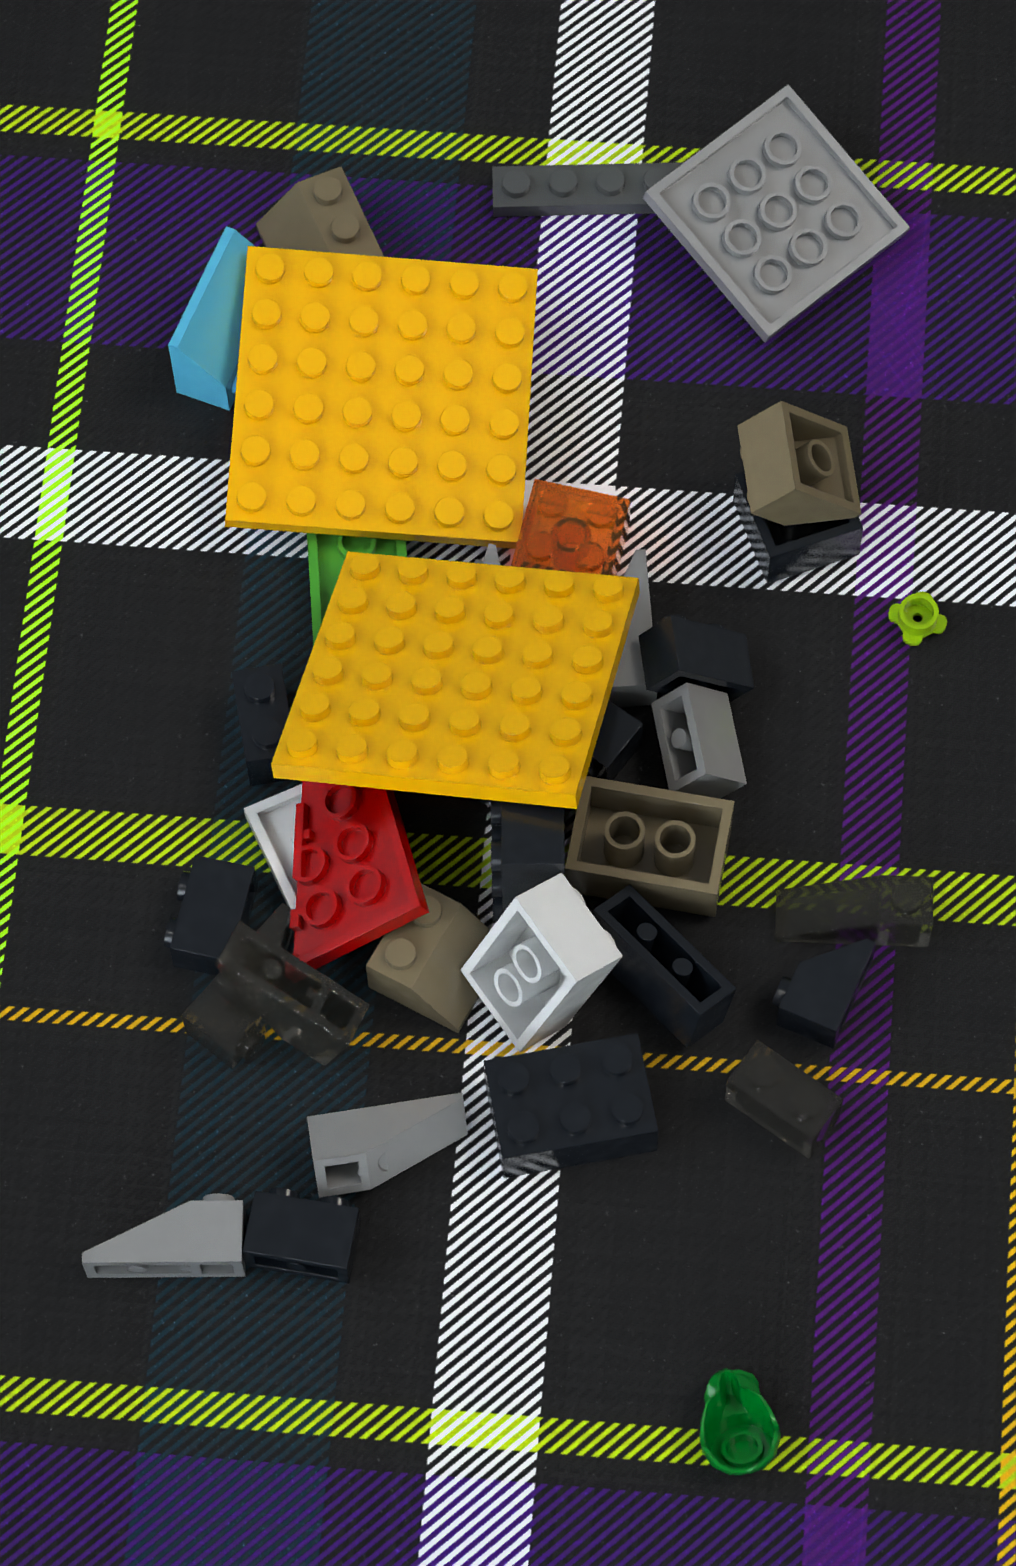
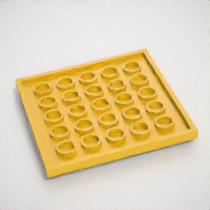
M248 246L225 527L488 547V543L496 545L497 548L520 549L538 269Z
M348 551L271 762L273 777L577 809L639 597V578Z

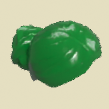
M724 1368L715 1373L707 1384L704 1397L705 1406L700 1420L702 1454L713 1468L728 1475L752 1474L764 1469L777 1454L781 1439L779 1424L769 1404L762 1397L758 1380L754 1374L740 1369L730 1370Z

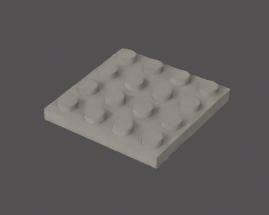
M789 84L649 188L643 196L645 202L764 343L901 239L910 229L904 219Z

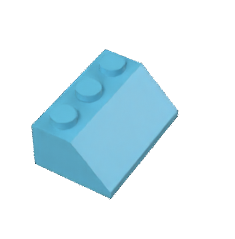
M226 226L168 347L176 392L230 411L236 394L247 248L254 245L238 231Z

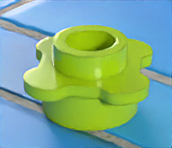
M921 591L911 594L901 604H893L889 609V620L899 626L903 632L902 640L910 646L921 644L922 638L932 633H943L947 626L946 617L939 614L937 603L927 592ZM919 615L922 617V621L915 622L913 617Z

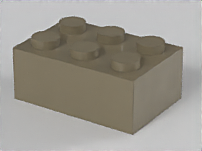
M586 776L576 810L565 865V878L582 895L609 899L630 884L653 907L715 917L732 829L734 801Z

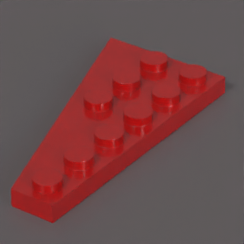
M302 781L301 803L296 804L292 878L297 881L296 909L290 911V928L295 931L294 953L288 954L287 970L296 978L429 913L394 791Z

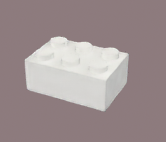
M561 872L516 896L460 971L517 1050L521 1052L564 1028L623 955L616 947L610 933L601 927L587 908L580 892L571 886Z

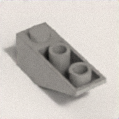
M462 1092L307 1117L319 1198L371 1190L468 1135Z

